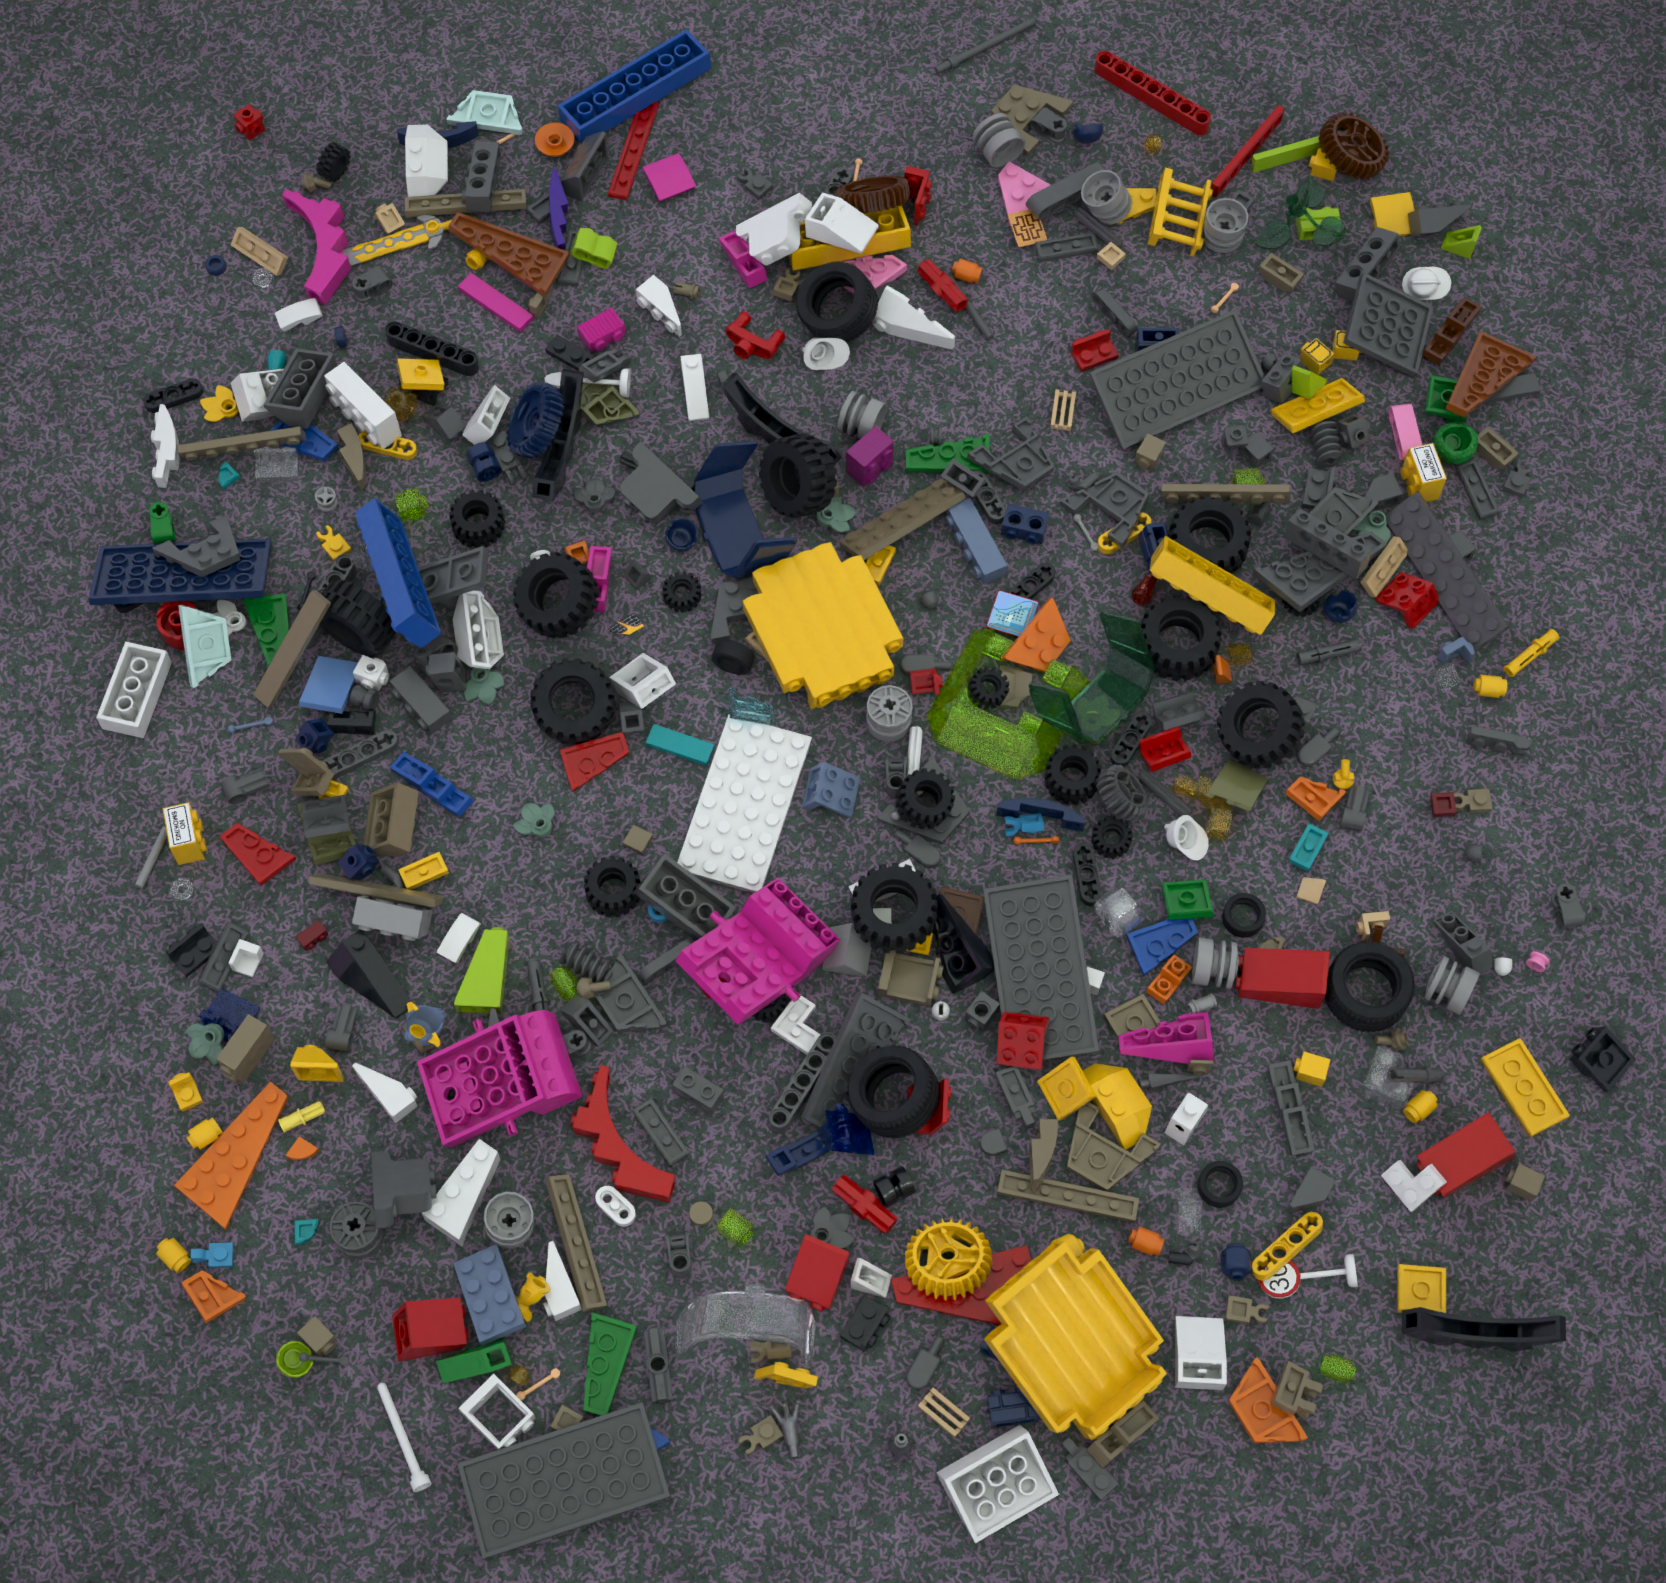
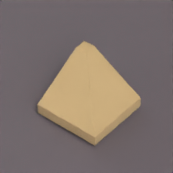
M1303 877L1296 898L1318 905L1326 880Z

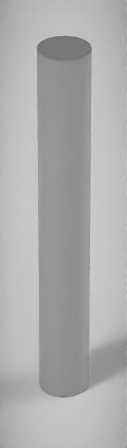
M165 826L162 827L135 883V886L143 889L168 837Z

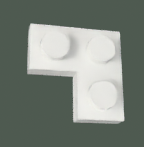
M803 996L795 1003L791 1000L771 1027V1031L807 1055L820 1036L819 1033L804 1024L815 1010L816 1005Z
M1401 1160L1394 1163L1381 1175L1410 1212L1416 1210L1447 1183L1433 1164L1428 1165L1414 1177Z

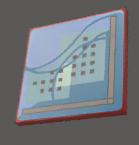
M998 590L986 628L1018 637L1035 616L1039 601Z

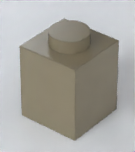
M1147 433L1136 452L1134 462L1143 469L1153 471L1164 453L1166 442Z
M1518 1164L1514 1170L1510 1169L1505 1181L1508 1182L1506 1190L1532 1202L1539 1192L1545 1175L1522 1164Z
M315 1316L297 1332L300 1338L318 1356L328 1355L336 1346L337 1339Z

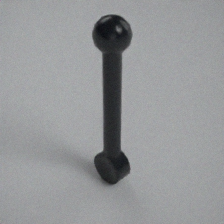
M312 571L307 573L308 581L302 601L298 604L299 610H301L307 599L312 580L316 578L315 573Z

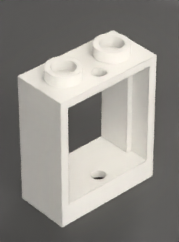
M642 653L609 677L617 693L641 709L676 684L668 668L645 653Z
M495 1374L459 1407L460 1412L497 1450L515 1445L517 1442L516 1438L522 1432L524 1434L527 1433L534 1426L535 1423L533 1421L536 1419L534 1413ZM497 1390L525 1416L500 1442L473 1415Z

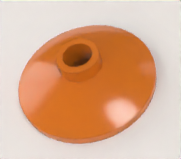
M548 123L542 126L535 135L537 149L542 154L551 157L562 156L568 153L575 141L574 133L568 126L562 123Z

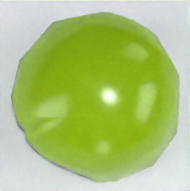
M290 1341L282 1345L276 1354L277 1368L282 1374L290 1378H298L307 1374L313 1365V1361L301 1362L299 1355L305 1352L312 1356L311 1349L300 1341Z

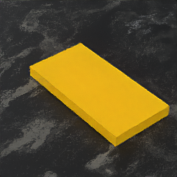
M1340 378L1324 385L1310 399L1299 396L1272 408L1271 414L1291 433H1295L1365 402L1363 394L1346 380Z
M1521 1038L1480 1059L1529 1138L1569 1118V1113Z

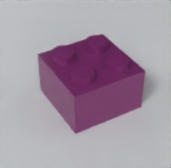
M875 426L846 451V473L863 488L869 483H874L878 475L883 470L887 471L893 464L894 441Z

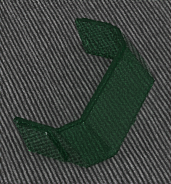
M1107 612L1100 613L1110 645L1106 665L1072 701L1065 690L1033 682L1028 685L1036 712L1044 722L1080 744L1096 746L1104 738L1106 739L1123 721L1126 722L1130 718L1129 715L1148 694L1155 669L1138 619Z

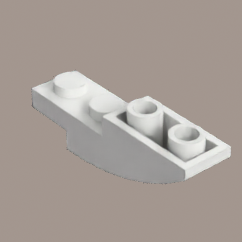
M160 404L159 412L155 413L156 427L151 432V441L157 449L156 467H153L152 478L156 481L158 487L166 488L170 470H178L180 455L177 450L179 440L168 410L164 404Z

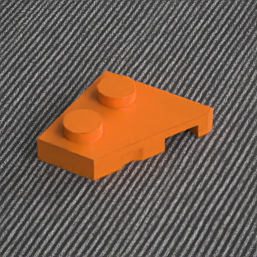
M1300 776L1287 789L1285 794L1320 821L1345 796L1346 791L1343 789L1335 791L1326 788L1327 784L1313 782Z
M203 1270L181 1282L182 1287L205 1323L210 1322L246 1300L244 1293L228 1287V1284L214 1279L212 1275Z

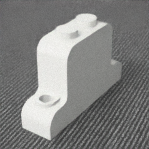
M798 193L736 225V234L749 244V253L752 257L765 266L795 252L799 248L800 223L805 220L812 209V202Z

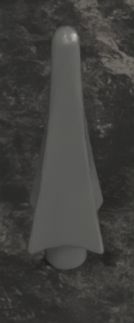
M1148 1073L1147 1078L1138 1080V1085L1141 1089L1148 1088L1150 1093L1176 1083L1197 1079L1200 1075L1193 1073Z

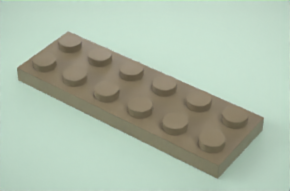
M936 480L926 489L916 492L911 498L898 503L891 510L883 512L878 518L865 523L863 527L855 532L848 533L839 543L842 549L851 555H861L863 560L966 499L962 490L946 480Z

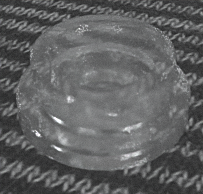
M259 268L254 272L252 281L255 286L265 288L271 285L273 276L269 270Z
M177 879L171 885V894L177 900H186L193 894V885L187 879ZM180 888H186L185 892L179 893Z

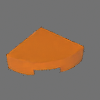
M299 1136L287 1152L286 1157L294 1161L303 1160L316 1155L319 1149Z

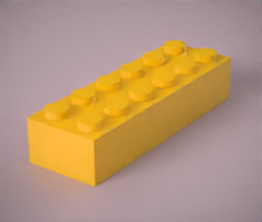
M902 205L881 212L863 213L877 223L879 227L862 254L806 237L805 221H802L800 223V246L795 252L788 255L793 271L911 247V229Z
M1164 536L1151 557L1150 571L1154 577L1160 580L1165 579L1170 582L1173 588L1184 590L1189 593L1192 599L1203 601L1211 610L1222 612L1228 620L1234 623L1239 622L1251 633L1256 632L1261 635L1275 615V599L1167 536Z

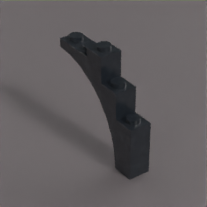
M564 368L561 371L559 390L564 400L562 404L564 406L562 410L563 416L560 419L561 424L558 426L559 431H556L555 438L551 440L552 445L547 446L543 461L534 477L533 498L553 501L565 484L566 466L573 455L574 436L579 431L582 409L580 407L584 372Z
M732 373L720 386L739 414L737 419L746 432L763 435L768 444L776 439L796 434L806 435V433L795 428L768 408L751 391L738 373ZM819 439L823 446H826L830 451L829 455L833 457V465L835 466L842 457L832 442Z
M1418 1307L1402 1310V1334L1435 1345L1460 1343L1476 1349L1497 1346L1515 1352L1533 1349V1346L1566 1341V1317L1557 1315L1538 1318H1482L1448 1314Z

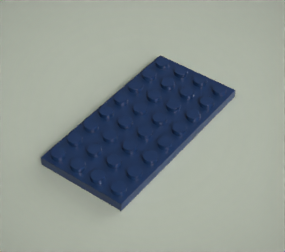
M271 538L235 540L240 560L204 577L183 569L179 563L175 562L172 564L168 562L163 556L156 557L152 548L160 544L100 546L88 597L89 604L103 606L108 604L125 605L130 603L146 604L151 602L168 603L173 601L190 602L195 600L211 601L217 599L233 600L238 598L255 599L264 597L272 547ZM182 542L173 544L181 551L187 548L189 545L198 542Z

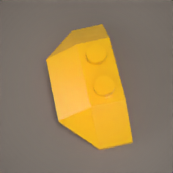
M1094 1063L1082 1070L1096 1095L1092 1099L1093 1104L1100 1108L1099 1113L1121 1147L1128 1150L1135 1146L1141 1135L1146 1134L1152 1105L1128 1068Z

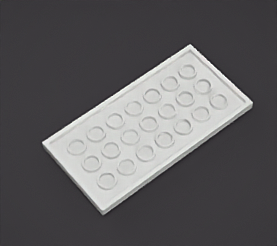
M729 714L677 863L697 878L750 893H755L763 888L812 742V737Z

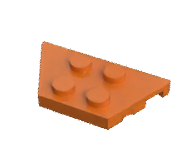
M1052 597L1047 599L1001 659L1003 661H1011L1019 664V666L1030 667L1035 671L1044 673L1047 672L1069 644L1071 639Z
M1255 1358L1228 1401L1254 1444L1307 1440L1308 1437L1294 1414L1290 1415L1271 1404L1277 1387L1259 1358Z

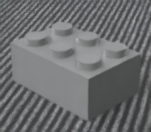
M364 895L357 897L352 924L359 925L358 929L372 931V929H379L380 934L388 936L401 934L402 939L415 941V939L428 935L433 909Z

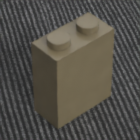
M248 1014L216 1058L220 1065L219 1069L225 1073L223 1076L230 1082L235 1083L238 1081L244 1084L275 1039L266 1024Z

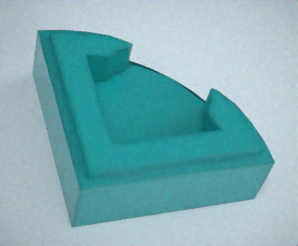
M227 462L223 463L219 472V483L222 489L225 490L240 478L239 474Z
M318 1219L295 1221V1245L308 1242L316 1234L319 1227Z

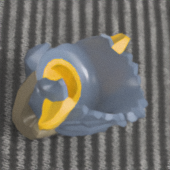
M413 1002L407 1003L408 1014L406 1021L402 1025L405 1032V1040L412 1043L421 1053L429 1052L435 1046L439 1047L440 1039L438 1036L443 1028L444 1018L446 1017L445 1011L441 1010V1008L425 1004L417 1007Z

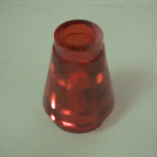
M1147 574L1132 590L1131 598L1134 603L1144 606L1151 601L1157 582L1156 577Z

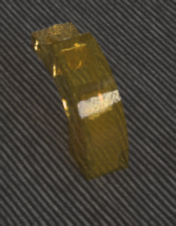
M1200 775L1198 782L1193 781L1189 777L1176 776L1172 792L1201 802L1209 815V822L1205 832L1207 837L1226 842L1232 823V808L1230 804H1227L1217 795H1214L1213 798L1206 796L1214 781Z

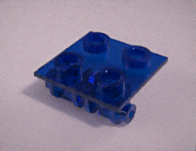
M221 988L208 1010L203 1009L200 1012L199 1018H201L199 1024L204 1026L210 1023L220 1025L224 1031L223 1040L228 1042L246 1016L249 1014L255 1018L260 1007Z
M844 1104L836 1105L834 1111H825L831 1151L874 1155L871 1131L858 1119L855 1113H848V1109Z

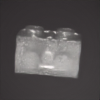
M263 447L261 449H254L256 482L298 480L299 456L296 448L282 447L271 449Z

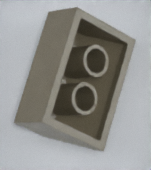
M397 782L371 792L363 845H368L374 850L375 855L398 857L409 853L412 847V834L415 826L419 791Z

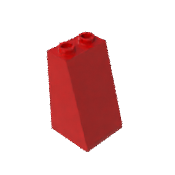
M1245 948L1243 954L1239 955L1238 968L1241 969L1240 976H1236L1235 989L1238 990V997L1319 1009L1326 995L1330 952Z
M1488 1112L1417 1155L1420 1162L1416 1163L1420 1171H1423L1428 1165L1433 1164L1447 1181L1435 1194L1436 1196L1441 1194L1445 1198L1516 1159V1153Z

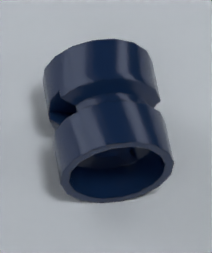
M477 443L466 452L468 461L473 467L478 481L487 482L501 474V465L497 457H495L490 443Z

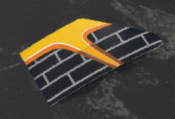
M633 613L611 626L608 630L610 633L630 635L644 627V625Z

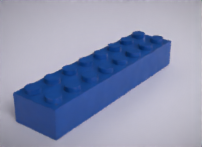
M686 29L557 105L560 122L571 129L579 143H582L586 136L602 131L606 132L710 70V53Z
M373 498L355 512L358 520L357 525L363 534L361 538L367 546L366 552L371 558V567L376 573V582L381 588V597L386 602V612L391 617L393 630L398 634H403L411 644L415 643L418 647L422 648L439 636L441 631L401 518L376 498Z

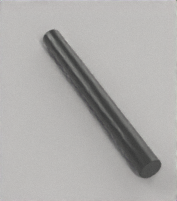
M949 275L951 280L956 284V287L966 296V294L964 293L960 285L957 283L953 275ZM969 300L965 309L987 341L992 339L994 335Z

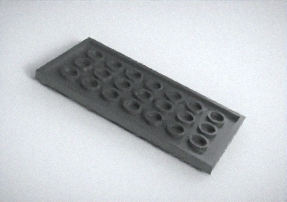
M1236 309L1088 373L1121 450L1143 441L1147 433L1153 436L1263 388L1261 381L1265 377Z
M1073 875L983 889L1001 1016L1003 1012L1049 1017V1026L1044 1037L1043 1061L1100 1053Z
M643 1402L457 1463L481 1555L484 1560L671 1498Z

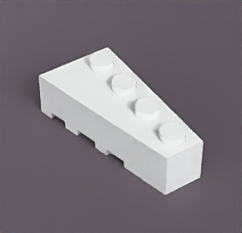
M479 1139L438 1191L436 1198L432 1199V1208L429 1211L422 1212L426 1222L460 1246H463L467 1232L474 1221V1216L481 1205L486 1189L500 1162L498 1151Z

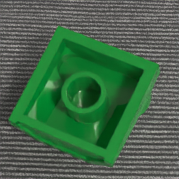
M1431 375L1426 395L1425 413L1443 417L1449 423L1466 422L1468 415L1462 417L1445 409L1458 380Z

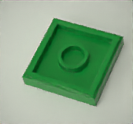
M1206 879L1162 883L1161 888L1168 920L1213 917V908Z

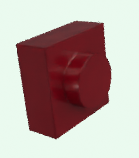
M1454 792L1431 794L1430 801L1433 817L1456 815Z

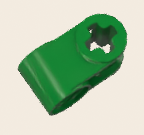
M163 502L152 504L149 513L153 544L164 543L168 540L171 542L176 541L173 520L168 506Z

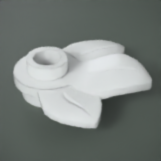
M226 600L217 601L218 612L214 613V615L226 619L228 636L232 632L242 630L246 625V619L241 612L237 611L235 604ZM234 620H238V621H239V622L236 623V624H232V622H233Z

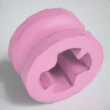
M1531 952L1526 965L1537 972H1544L1549 959L1539 952Z

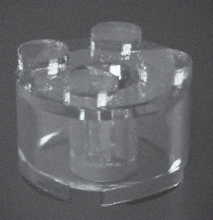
M1115 885L1095 901L1096 915L1102 922L1108 921L1111 925L1109 930L1116 938L1124 936L1145 920L1142 912L1139 914L1136 912V907L1138 906L1125 889L1122 887L1119 889V885Z

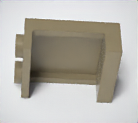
M890 950V953L885 955L878 987V996L931 1006L932 999L937 1000L939 987L935 986L937 978L941 979L944 966L940 965V958L936 957L935 961L896 954V950Z

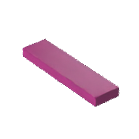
M472 273L458 285L459 291L520 333L534 319L531 313Z

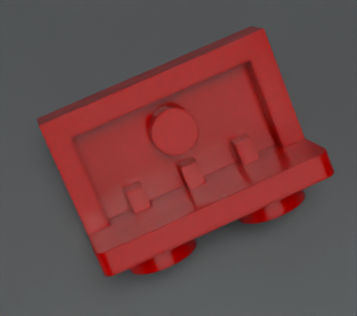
M1179 727L1139 741L1140 756L1151 772L1191 758V751L1182 740Z

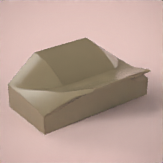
M1272 253L1268 255L1258 269L1266 281L1286 292H1292L1304 277L1302 272Z
M1489 427L1477 435V453L1494 468L1503 470L1519 454L1515 451V448Z
M1000 665V670L1003 672L1001 676H1007L1005 682L1009 681L1010 685L1008 688L1010 689L1002 704L996 707L1018 709L1021 701L1031 695L1032 673L1025 672L1022 668Z

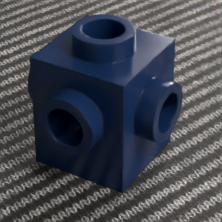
M322 718L308 720L299 729L295 741L301 748H306L313 754L322 753L327 749L334 732Z
M368 845L351 846L338 862L348 878L362 880L372 874L374 867L379 863L374 850Z

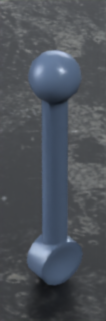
M266 717L262 721L238 726L229 725L227 730L230 733H234L236 730L264 724L270 726L273 724V719Z

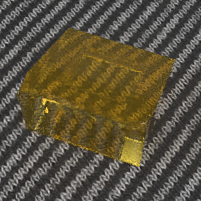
M1248 643L1226 645L1229 666L1251 664L1253 657Z

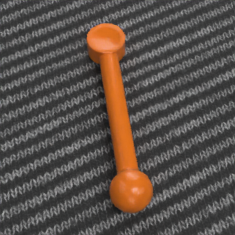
M1017 836L1013 839L1015 845L1047 842L1055 844L1059 843L1060 839L1057 836L1051 838H1020Z

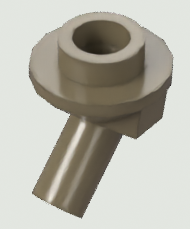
M305 173L304 178L301 179L304 190H308L309 193L316 190V185L329 189L331 186V181L314 177L313 174Z
M582 977L577 984L578 995L585 999L594 997V992L610 990L609 981L593 983L592 978Z
M1400 1028L1391 1031V1037L1375 1036V1044L1393 1046L1396 1051L1405 1050L1406 1044L1409 1043L1406 1032Z

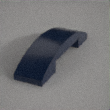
M476 121L457 123V130L436 131L447 140L448 148L462 145L479 136ZM407 128L397 129L399 143L405 146Z
M1016 798L1000 802L997 806V816L1018 818L1019 812L1041 813L1042 816L1062 819L1061 828L1083 832L1085 819L1074 810L1045 799Z
M839 1116L822 1125L820 1130L803 1139L768 1153L765 1158L777 1176L783 1175L820 1158L851 1138L853 1133L843 1118Z

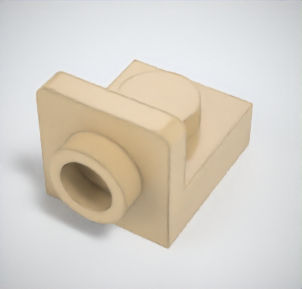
M385 203L375 209L376 212L373 217L379 221L387 235L405 225L393 203L388 206Z
M1389 911L1364 913L1361 915L1359 921L1356 922V931L1358 935H1361L1363 942H1367L1370 936V929L1374 931L1375 925L1387 927L1390 921Z

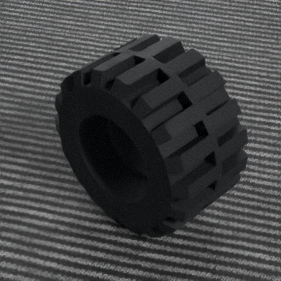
M470 490L469 494L464 492L461 494V498L457 497L454 500L455 504H452L450 507L449 517L456 539H459L461 544L466 542L467 547L472 548V545H475L476 548H479L480 545L488 547L489 542L494 544L497 541L496 537L500 538L502 530L505 528L500 502L498 503V499L495 496L492 497L491 493L486 492L484 494L483 490H478V492ZM475 514L488 516L485 521L479 524L467 522V519Z
M1073 744L1071 748L1065 745L1063 750L1058 748L1055 750V754H1051L1045 771L1046 789H1049L1051 796L1056 795L1055 800L1060 802L1063 799L1064 804L1068 805L1069 801H1071L1073 805H1078L1080 800L1083 804L1087 802V798L1091 799L1094 796V792H1097L1096 785L1098 784L1096 779L1101 774V765H1098L1099 759L1098 757L1093 758L1094 752L1091 750L1087 752L1086 747L1077 748V745ZM1066 768H1077L1083 772L1085 778L1076 782L1069 781L1062 776L1061 771Z
M922 768L920 772L915 770L912 774H909L901 784L896 794L897 801L895 803L896 807H900L897 811L898 814L904 815L903 820L905 822L910 821V826L915 827L919 825V829H924L927 826L928 829H931L935 825H940L953 808L955 795L952 794L955 790L953 786H949L951 781L943 778V773L940 772L938 775L934 769L927 772V768ZM926 791L930 793L936 801V806L925 807L916 800L914 792Z
M610 856L608 860L603 857L600 863L597 861L592 863L593 868L589 867L587 875L584 877V888L590 907L593 910L596 909L600 915L605 912L606 917L610 918L611 914H615V917H620L621 912H624L625 915L628 914L629 908L633 910L636 907V902L640 901V897L633 893L640 884V877L636 867H633L629 860L625 863L623 857H619L617 860L615 856ZM609 879H619L626 884L624 889L617 894H606L600 890L601 885Z

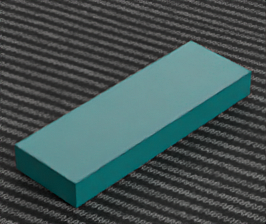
M653 724L646 740V746L705 766L708 765L715 748V744Z

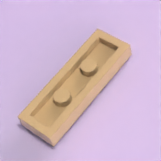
M237 227L231 246L276 276L281 275L288 257L245 228Z
M1393 536L1360 581L1370 597L1378 596L1407 556L1408 549L1400 537Z

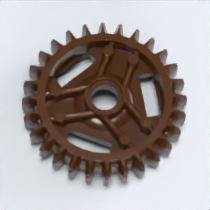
M1347 112L1334 114L1326 121L1319 132V146L1323 147L1321 152L1326 153L1325 159H1329L1330 164L1336 166L1335 170L1340 169L1341 174L1346 173L1348 178L1353 176L1355 180L1358 178L1369 180L1371 177H1375L1388 161L1389 151L1387 150L1389 147L1385 145L1386 139H1382L1383 133H1378V128H1374L1372 123L1366 121V118L1361 119L1359 114L1357 116H1354L1353 112L1350 114Z
M879 175L878 177L872 176L845 183L837 188L835 194L836 197L842 198L861 213L867 214L889 210L890 208L905 204L910 198L908 181L904 177Z

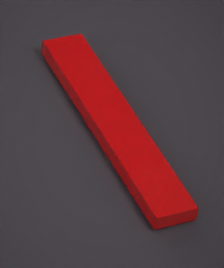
M659 102L651 104L634 115L608 191V197L628 200L659 107Z
M1280 105L1276 107L1212 182L1213 197L1217 198L1282 122L1285 111L1284 107Z

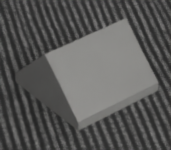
M853 923L830 927L841 940L834 951L823 962L822 970L867 977L872 949L870 942L865 943L861 939V934L856 933Z

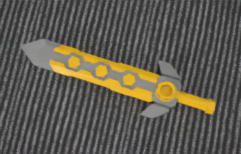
M424 214L417 217L423 224L344 249L342 253L348 257L350 265L353 266L429 241L428 250L436 248L442 242L445 235L444 231L449 229V224L452 220L441 223L440 219L435 216Z

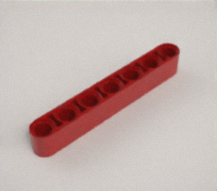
M1100 51L1097 53L1094 71L1098 76L1194 134L1205 135L1208 132L1211 114L1207 110L1111 52Z

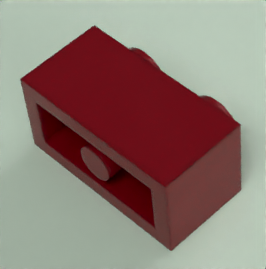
M318 920L298 934L296 939L303 949L307 951L313 949L319 941H324L329 934Z

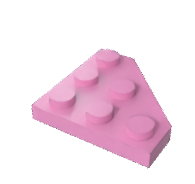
M1010 161L998 174V182L1007 214L1029 210L1026 207V201L1029 197L1050 186L1049 183Z
M872 255L840 261L853 264L859 268L872 283L876 291L887 282L894 281L907 271V264L893 255H884V258H872ZM847 286L844 287L845 289L854 294L853 288Z

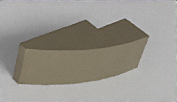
M352 423L337 430L339 440L343 445L339 452L342 461L362 491L365 489L366 484L365 458L357 432Z
M1039 1119L1037 1139H1031L1029 1147L1031 1191L1038 1189L1049 1170L1057 1140L1058 1119Z
M1143 1400L1094 1441L1087 1451L1103 1469L1154 1425L1159 1418Z

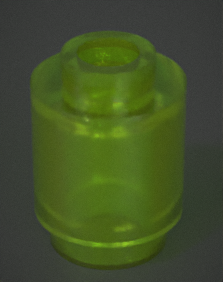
M560 966L552 971L550 974L551 983L563 1000H570L575 994L578 995V981L570 969Z
M1325 1354L1319 1373L1325 1374L1327 1378L1347 1384L1348 1379L1353 1381L1357 1367L1352 1365L1353 1360L1331 1354V1356Z

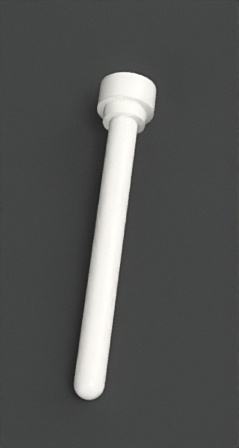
M379 1383L377 1389L412 1474L410 1477L413 1492H419L431 1486L432 1483L428 1474L421 1471L387 1385Z

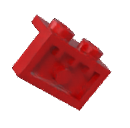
M1109 329L1097 331L1085 338H1078L1072 343L1071 355L1080 372L1118 359L1119 354L1110 340L1111 332Z

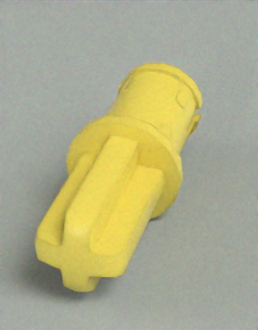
M318 1101L301 1110L297 1108L296 1112L278 1119L285 1133L299 1125H306L307 1121L324 1114L325 1109L322 1103Z

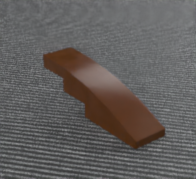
M1464 297L1449 314L1442 327L1436 332L1433 340L1424 349L1422 356L1440 365L1473 322L1482 306Z

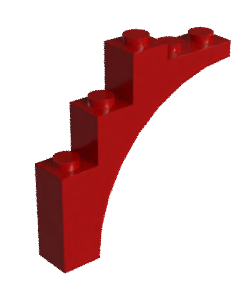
M600 1065L599 1071L594 1072L592 1079L594 1089L587 1096L586 1107L579 1106L577 1113L574 1112L570 1125L573 1126L574 1134L598 1139V1141L594 1140L591 1154H594L595 1162L619 1168H615L612 1182L615 1183L617 1191L670 1203L676 1182L675 1175L659 1170L641 1160L627 1147L618 1135L608 1109L610 1068Z

